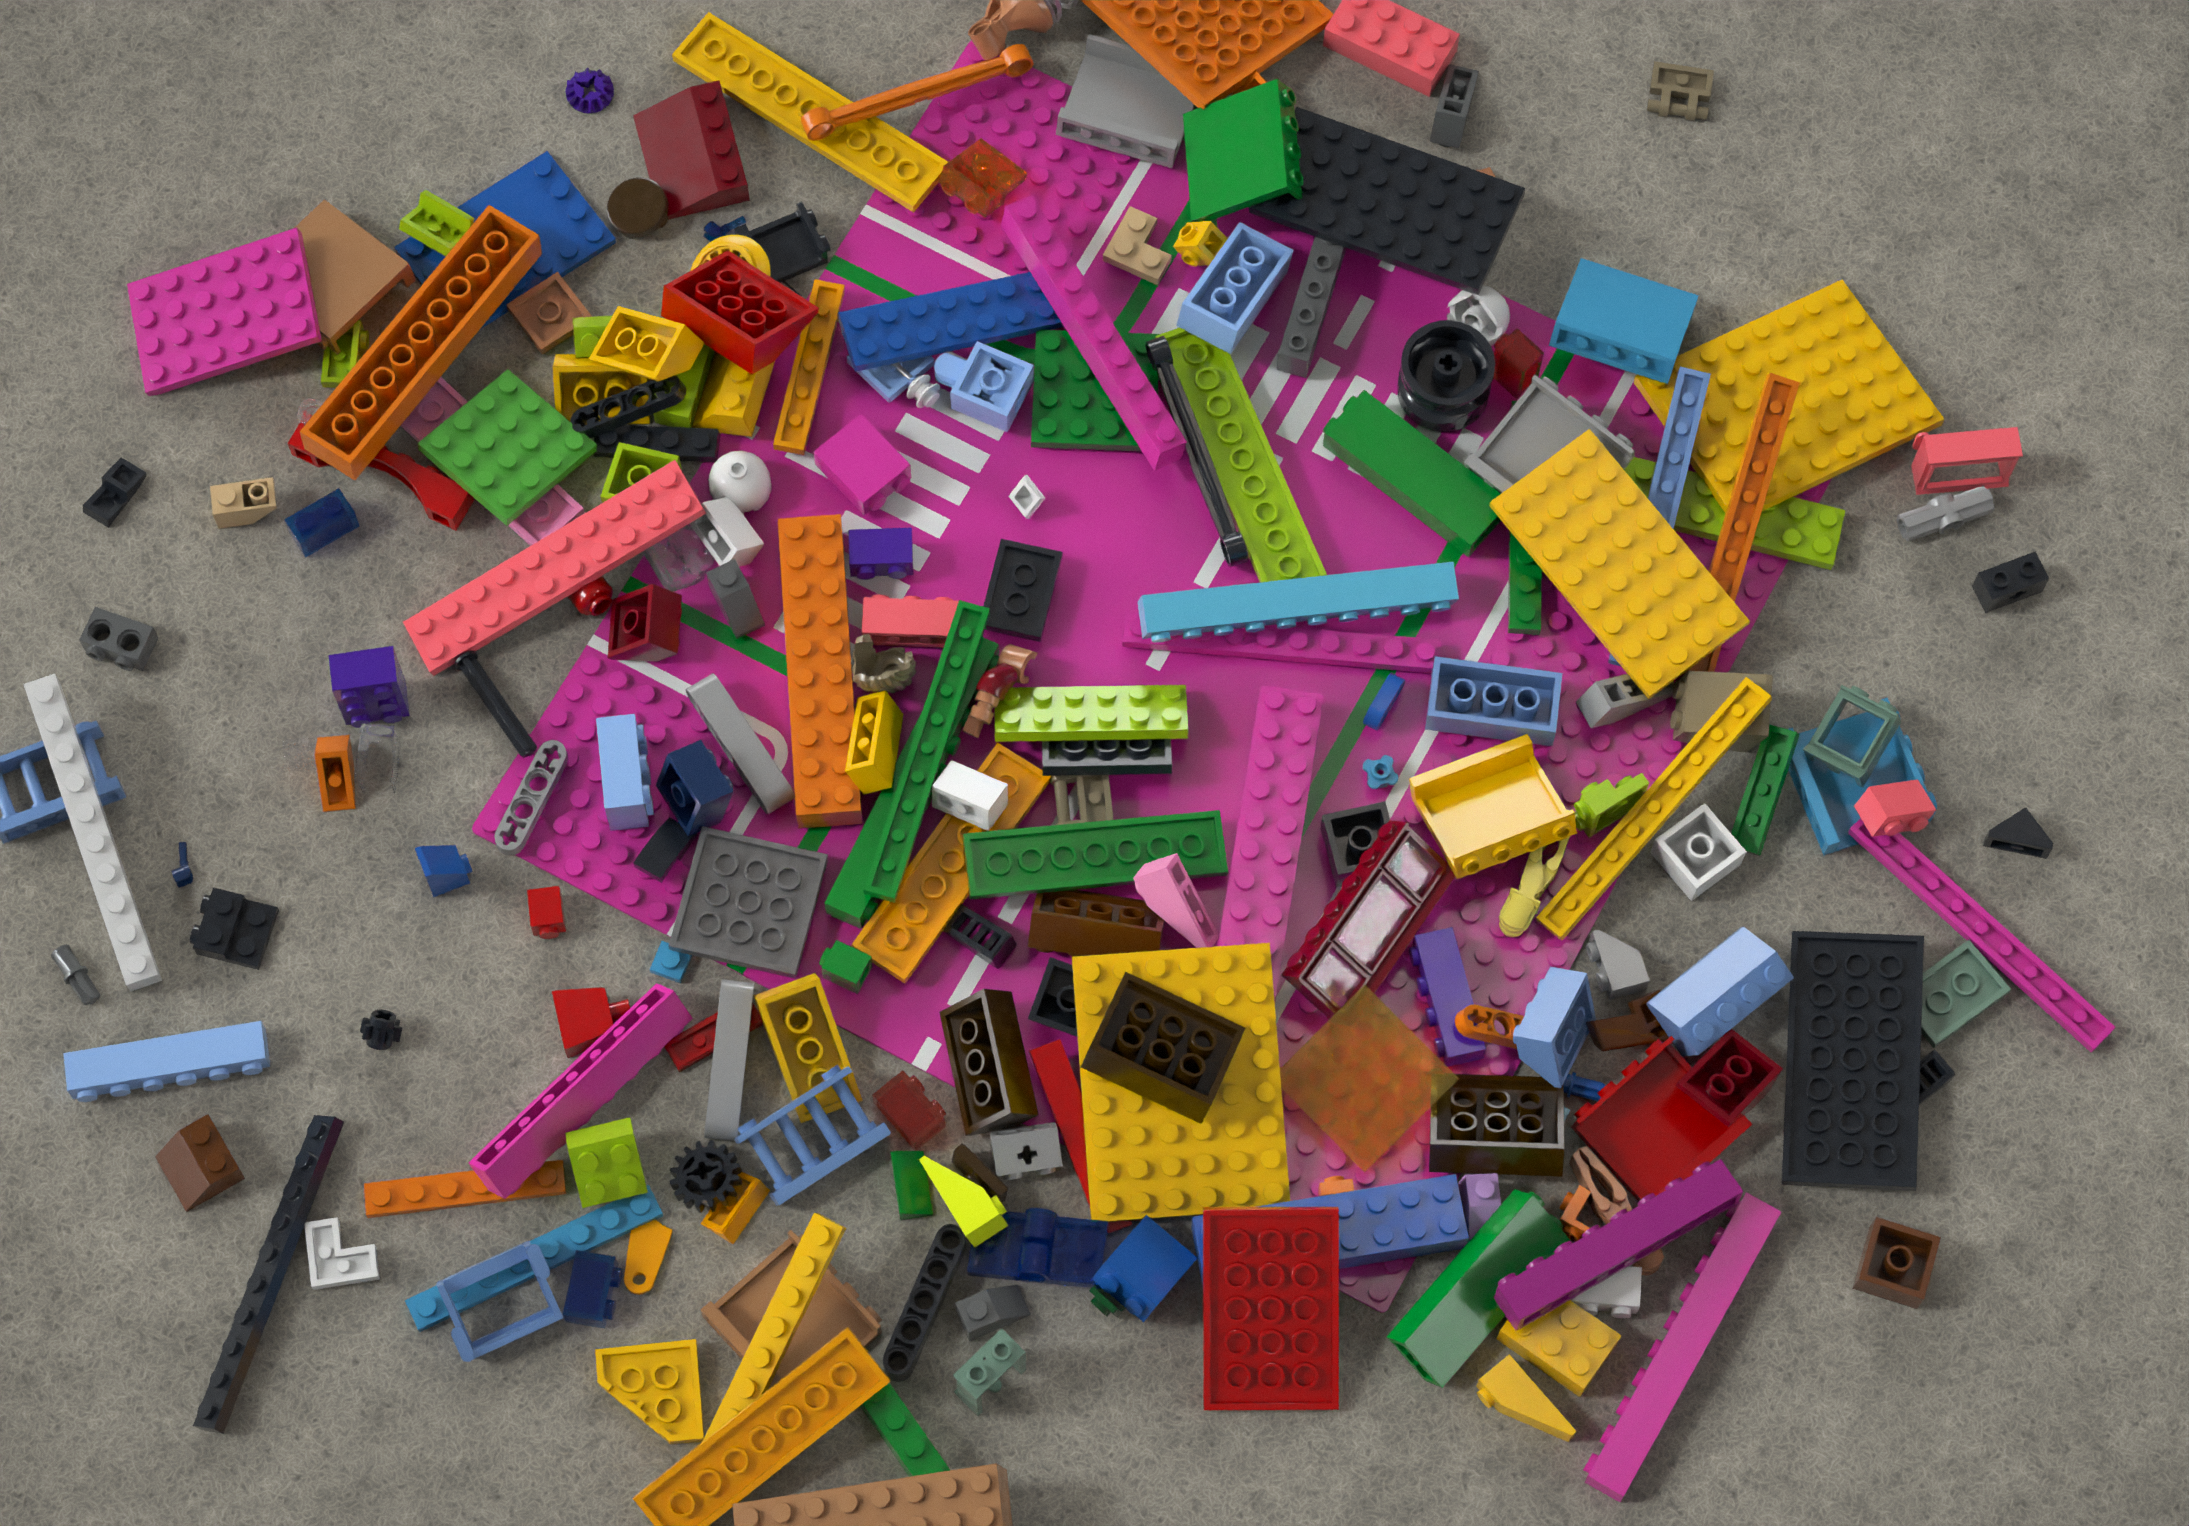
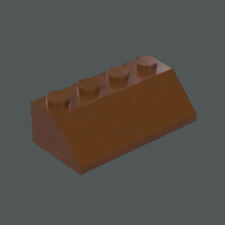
M1081 890L1037 893L1031 914L1028 947L1035 948L1043 953L1053 951L1068 953L1072 957L1160 951L1165 920L1150 909L1145 900Z

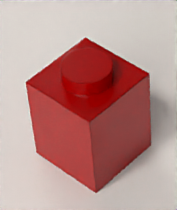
M552 886L527 890L530 926L533 935H539L542 939H552L558 937L560 932H566L563 898L560 887Z

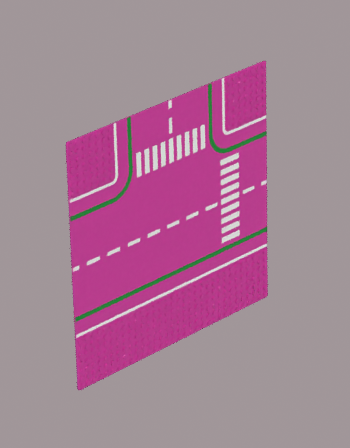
M972 40L967 44L952 70L986 61L981 57ZM1033 67L1018 77H1008L1005 73L933 98L909 138L948 161L950 164L949 171L914 213L876 189L818 280L845 285V293L840 312L1030 272L1001 224L1005 206L1033 195L1118 332L1162 334L1180 328L1176 325L1182 303L1209 266L1194 267L1188 265L1182 260V255L1173 247L1179 237L1180 230L1187 222H1192L1185 141L1182 140L1172 168L1058 136L1056 135L1058 115L1061 107L1065 108L1072 86ZM1130 206L1157 218V225L1146 244L1172 255L1171 262L1158 285L1103 261V254ZM1249 207L1217 218L1218 229L1227 238H1229L1238 223L1241 222L1294 250L1287 274L1230 356L1327 575L1454 562L1459 599L1453 605H1450L1451 609L1432 612L1431 608H1422L1419 613L1413 615H1401L1400 611L1389 612V616L1378 619H1371L1370 614L1358 615L1357 620L1349 622H1339V618L1327 619V623L1311 626L1308 625V621L1295 622V627L1442 640L1441 657L1563 673L1557 729L1553 745L1533 744V750L1536 760L1566 810L1573 809L1576 812L1574 803L1580 800L1581 791L1593 782L1600 784L1608 779L1615 788V785L1626 776L1631 775L1634 778L1643 773L1649 782L1648 790L1688 744L1673 740L1674 729L1670 727V720L1676 707V699L1672 696L1614 723L1590 728L1576 701L1596 681L1627 673L1621 666L1608 663L1610 652L1543 571L1541 579L1540 635L1508 633L1509 529L1501 521L1468 558L1323 446V429L1331 418L1335 417L1337 419L1344 412L1343 407L1352 396L1357 398L1365 390L1464 465L1467 457L1471 453H1476L1510 411L1511 402L1520 399L1532 384V377L1536 375L1540 379L1547 377L1559 387L1557 392L1565 398L1570 395L1584 406L1582 411L1590 417L1595 414L1608 424L1607 430L1617 436L1620 433L1633 443L1632 449L1635 450V457L1656 462L1665 427L1634 384L1635 375L1638 374L1549 346L1556 321L1501 295L1509 307L1510 320L1503 336L1491 346L1495 355V371L1491 383L1489 401L1484 412L1475 422L1460 430L1440 432L1424 428L1415 423L1404 412L1398 399L1397 383L1402 352L1408 339L1419 328L1432 322L1447 320V315L1450 313L1448 303L1462 290L1347 248L1307 377L1277 370L1278 352L1315 236L1249 213ZM810 292V294L808 295V297L806 298V300H808V301H809V299H810L811 292ZM837 322L805 454L800 455L774 450L773 442L800 333L775 360L752 437L721 433L717 458L718 460L721 456L731 451L743 450L754 453L762 459L770 472L772 490L767 502L756 511L753 509L749 512H744V517L761 538L764 545L750 564L739 566L749 584L765 626L736 639L708 585L706 572L720 565L690 524L648 548L618 597L650 584H656L681 594L682 615L680 618L678 654L657 662L608 659L610 608L531 732L530 737L537 745V750L530 757L523 758L519 753L517 754L472 826L473 833L496 845L495 832L538 749L546 741H559L566 748L568 755L567 765L524 848L515 856L671 937L701 831L697 833L696 838L680 861L677 859L662 883L636 869L633 862L651 837L669 817L678 822L656 787L667 754L701 740L706 749H710L713 752L717 766L723 775L729 777L734 791L721 823L709 828L828 854L826 870L796 979L725 962H716L769 990L815 973L820 978L837 1026L954 1088L955 1083L939 1012L982 989L1011 991L1039 1114L1022 1124L1031 1126L1051 1122L1056 1123L1029 1050L1061 1039L1081 1091L1078 1037L1028 1020V1016L1050 957L1072 965V956L1068 953L1056 951L1043 953L1035 948L1028 947L1031 914L1037 893L970 899V896H968L964 901V906L1010 933L1017 943L1015 949L999 969L981 959L943 931L906 984L872 963L873 967L858 994L824 979L822 966L819 965L825 949L827 947L832 949L836 940L851 946L868 922L866 920L862 928L859 929L826 914L824 903L882 790L865 795L860 791L863 824L798 829L795 799L772 813L766 814L692 705L685 690L714 673L795 794L778 519L841 514L852 666L854 664L852 654L857 637L862 635L864 597H871L877 594L903 599L905 596H917L926 600H934L937 597H949L953 601L961 600L983 606L1001 539L1063 552V557L1041 642L984 630L982 637L999 644V656L1002 650L1009 644L1038 653L1035 660H1029L1024 671V675L1029 677V683L1021 684L1016 682L1012 687L1186 685L1188 739H1171L1172 774L1109 775L1113 819L1220 810L1228 874L1227 876L1190 879L1218 935H1220L1260 686L1262 684L1324 694L1275 1001L1290 1201L1318 1197L1319 1183L1324 1182V1179L1331 1176H1343L1344 1180L1353 1179L1354 1191L1456 1174L1458 1180L1461 1173L1429 1172L1431 1073L1513 1076L1521 1062L1518 1050L1484 1042L1486 1052L1483 1059L1445 1067L1443 1057L1438 1058L1435 1052L1433 1042L1437 1038L1435 1028L1429 1027L1425 1014V1008H1429L1426 996L1421 997L1418 990L1417 978L1421 977L1418 966H1412L1409 956V947H1412L1414 937L1352 1026L1332 1023L1281 974L1286 969L1289 958L1298 952L1305 942V936L1308 931L1316 926L1323 916L1326 905L1334 900L1342 887L1336 888L1320 829L1322 815L1385 801L1390 820L1408 822V826L1446 861L1412 801L1409 778L1502 744L1508 740L1425 730L1432 673L1122 647L1125 613L1139 614L1137 601L1142 595L1260 582L1250 559L1248 562L1229 567L1226 563L1220 545V536L1196 482L1185 449L1181 460L1154 471L1142 451L1031 447L1034 382L1008 432L951 409L950 392L952 388L936 381L934 366L923 374L930 375V385L936 383L940 385L938 392L940 396L932 406L918 408L916 406L918 398L909 399L907 397L908 388L892 402L888 403L847 363L849 352L844 337L841 334L839 322ZM1065 327L1058 328V329H1053V330H1065V331H1067V330L1065 329ZM1036 333L985 344L1035 365ZM974 347L946 353L967 360ZM944 353L932 355V357L936 361V359ZM1158 377V396L1171 415ZM860 414L911 465L912 477L909 484L902 491L893 492L887 497L886 502L881 508L876 511L871 510L865 516L815 465L814 451ZM703 462L689 483L701 504L713 500L709 491L708 479L715 462ZM1689 462L1688 470L1696 472ZM1024 475L1029 476L1045 497V500L1030 519H1026L1008 497ZM1832 478L1794 497L1819 503ZM912 528L914 575H907L901 579H893L889 576H875L873 579L861 580L857 577H850L848 530ZM1675 531L1709 571L1717 541ZM1750 550L1735 600V604L1750 622L1749 625L1722 644L1714 672L1730 671L1788 559ZM872 646L876 653L891 648L903 647L905 648V653L912 651V658L916 661L915 669L917 672L912 677L911 685L906 686V689L903 691L888 693L904 714L896 762L923 711L943 648ZM1392 672L1405 679V684L1383 724L1376 731L1364 725L1363 720L1386 678ZM1682 674V675L1679 676L1677 679H1675V680H1674V683L1676 682V680H1678V679H1679L1680 677H1682L1684 674ZM853 682L855 709L858 697L877 692L862 690L861 687H857V683ZM992 708L991 711L994 713L990 725H983L979 738L973 737L961 730L958 736L961 738L959 748L954 756L949 754L945 765H948L952 760L977 771L997 744L995 742V708ZM635 714L637 725L643 724L647 739L648 755L646 756L650 769L651 785L649 786L653 799L654 815H648L649 827L610 831L604 808L596 718ZM1042 741L998 742L1043 770ZM554 751L553 754H546L548 765L545 770L550 774H553L549 769L551 761L553 759H560L557 751ZM1384 755L1392 757L1394 760L1393 770L1398 774L1397 783L1384 788L1371 789L1367 785V772L1362 768L1364 761L1367 759L1378 760ZM1382 770L1377 771L1379 775L1384 773ZM535 777L530 782V788L534 791H541L545 789L548 781L544 777ZM1050 782L1017 829L1051 826L1058 823L1055 790ZM1076 783L1067 784L1070 819L1080 820ZM932 801L924 813L907 867L946 814V812L932 807ZM527 804L520 805L516 809L515 815L518 818L526 819L532 815L533 808ZM1622 818L1590 838L1583 830L1579 831L1576 828L1577 834L1570 836L1554 880L1538 899L1541 903L1537 914H1535L1527 930L1520 936H1506L1499 927V915L1511 887L1519 890L1520 880L1530 852L1509 859L1504 863H1498L1485 868L1475 874L1459 879L1455 877L1415 935L1453 927L1474 1005L1525 1016L1526 1006L1529 1002L1533 1001L1537 993L1538 983L1540 979L1545 978L1550 966L1570 970L1620 875L1562 941L1541 925L1536 917ZM512 821L510 823L513 824L514 830L509 837L503 836L505 845H508L510 842H517L514 834L518 826ZM1559 841L1548 844L1542 852V865L1546 864L1548 859L1554 857L1558 850ZM1404 843L1399 851L1402 861L1399 874L1397 875L1416 892V889L1421 884H1428L1435 872ZM1380 878L1338 940L1364 964L1370 960L1374 961L1383 949V946L1380 944L1382 938L1394 933L1401 923L1398 919L1400 912L1404 909H1410L1412 905L1384 878ZM1135 884L1077 889L1144 900L1143 896L1137 892ZM876 899L875 903L878 904L877 908L883 902V899ZM967 918L958 931L962 933L971 920ZM1165 921L1160 950L1197 948ZM978 926L969 938L972 939L981 927ZM990 933L980 944L981 946H984L987 940L991 937ZM1218 938V940L1216 941V943L1213 945V947L1218 946L1219 938ZM1331 949L1311 977L1341 1007L1347 1001V998L1344 996L1346 990L1352 986L1356 987L1362 979ZM1494 1020L1496 1031L1504 1035L1505 1029L1499 1021ZM1057 1126L1059 1143L1065 1146ZM1416 1257L1339 1269V1291L1380 1313H1385L1392 1304Z

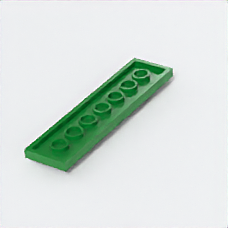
M1220 810L963 834L970 899L1135 884L1133 878L1144 864L1176 853L1190 879L1227 876L1228 874Z

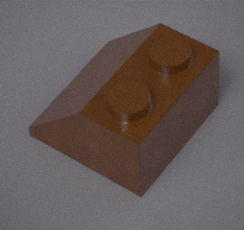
M209 1114L180 1129L155 1156L186 1212L245 1179Z

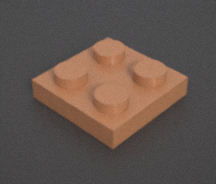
M558 272L506 304L510 314L542 355L573 335L572 318L592 317Z

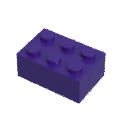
M393 646L328 655L332 692L346 725L362 728L370 725L371 721L383 720L386 723H396L401 721L402 717L410 716L406 680Z

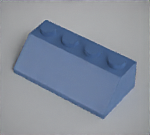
M1741 927L1646 1004L1667 1035L1675 1039L1673 1044L1682 1056L1699 1055L1794 979V977L1774 949L1745 927Z

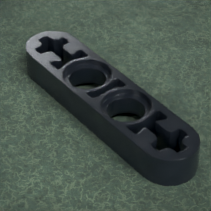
M676 375L661 381L650 380L576 410L570 419L572 429L585 434L589 438L596 437L677 405L684 399L686 387ZM649 395L648 401L643 406L636 407V402L640 397ZM616 406H620L619 413L615 417L608 418L609 411Z

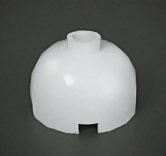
M1483 285L1479 295L1462 290L1448 303L1450 313L1447 315V320L1458 321L1472 326L1487 339L1491 346L1507 330L1510 320L1509 307L1499 292L1489 286Z
M743 450L731 451L721 456L713 464L709 474V491L713 500L726 497L736 504L743 515L744 512L760 509L767 502L772 490L770 472L763 460L754 453Z

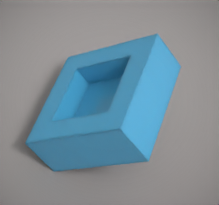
M661 941L650 967V973L681 983L692 955L669 950V943Z

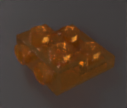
M980 138L944 165L938 183L941 184L945 194L948 196L955 195L961 199L969 212L973 214L979 213L986 218L1004 204L1006 195L1025 182L1027 172Z

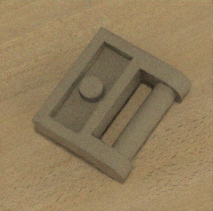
M1109 775L1051 776L1050 783L1054 786L1058 818V823L1055 825L1114 820ZM1076 783L1080 820L1070 819L1067 784Z

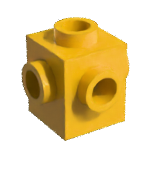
M1211 221L1187 222L1180 230L1179 237L1173 247L1182 255V260L1190 266L1210 265L1228 238Z

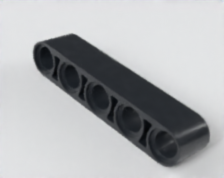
M944 1225L936 1233L884 1352L882 1360L884 1372L892 1381H905L913 1373L965 1253V1234L957 1225ZM951 1236L956 1237L960 1241V1244L953 1249H947L942 1245L943 1240ZM938 1266L943 1267L947 1271V1274L941 1279H933L929 1275L930 1270ZM921 1297H929L934 1301V1304L929 1309L924 1310L918 1308L916 1302ZM908 1327H916L921 1332L919 1337L914 1340L904 1338L902 1333ZM897 1357L904 1358L908 1362L906 1367L899 1371L893 1370L889 1366L891 1360Z

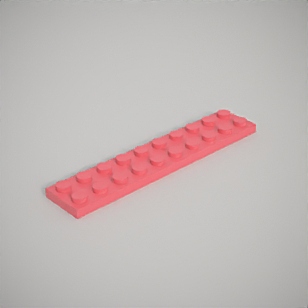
M674 460L405 620L403 624L429 672L435 676L452 666L462 654L468 651L479 650L576 592L582 586L593 582L707 513L680 466Z

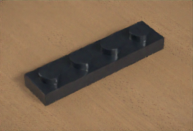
M624 425L594 437L597 451L593 455L594 457L614 458L618 443L621 442L678 455L680 461L716 462L721 434L719 429Z

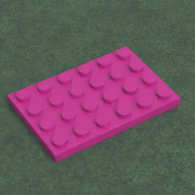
M297 227L127 284L144 388L148 396L169 392L322 341L302 232Z

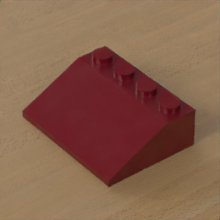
M719 80L689 87L633 115L649 179L655 181L667 196L669 204L668 220L750 201L747 180Z

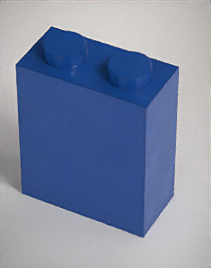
M1146 1215L1104 1262L1092 1280L1125 1306L1131 1314L1144 1322L1185 1275L1197 1257Z

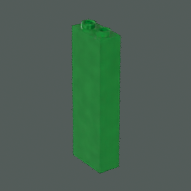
M1363 390L1357 398L1352 396L1344 405V412L1337 419L1335 417L1331 418L1323 429V446L1469 558L1501 522L1500 518L1489 506L1490 502L1501 493L1484 482V480L1467 469L1367 391Z
M1514 1189L1387 1335L1391 1343L1425 1381L1443 1388L1505 1316L1494 1299L1498 1282L1511 1273H1515L1516 1276L1527 1270L1526 1266L1539 1257H1543L1544 1260L1555 1254L1554 1250L1558 1246L1570 1240L1562 1231L1564 1226L1561 1221L1552 1214L1547 1213L1543 1208L1545 1205L1544 1201L1534 1192L1525 1193Z

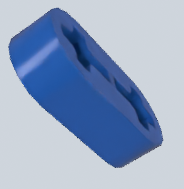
M1392 672L1388 675L1364 717V725L1376 731L1379 730L1401 693L1405 679Z

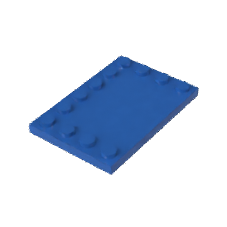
M548 151L457 207L472 216L475 222L487 206L491 205L537 233L540 237L542 255L481 329L509 312L506 304L556 272L561 277H564L616 243V238ZM413 237L407 238L394 247L395 252L409 263L415 278L421 286L446 257Z

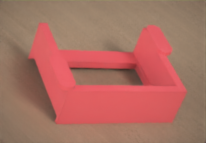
M2018 427L1929 435L1927 432L1917 434L1912 447L1918 451L1911 465L1916 495L1966 491L1983 485L1986 489L2009 487V478L2019 457H2023ZM1998 462L2000 476L1929 483L1934 469L1938 467Z

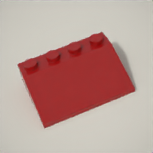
M729 250L663 287L661 316L667 320L685 324L705 345L750 374H754L773 363L819 313V307Z

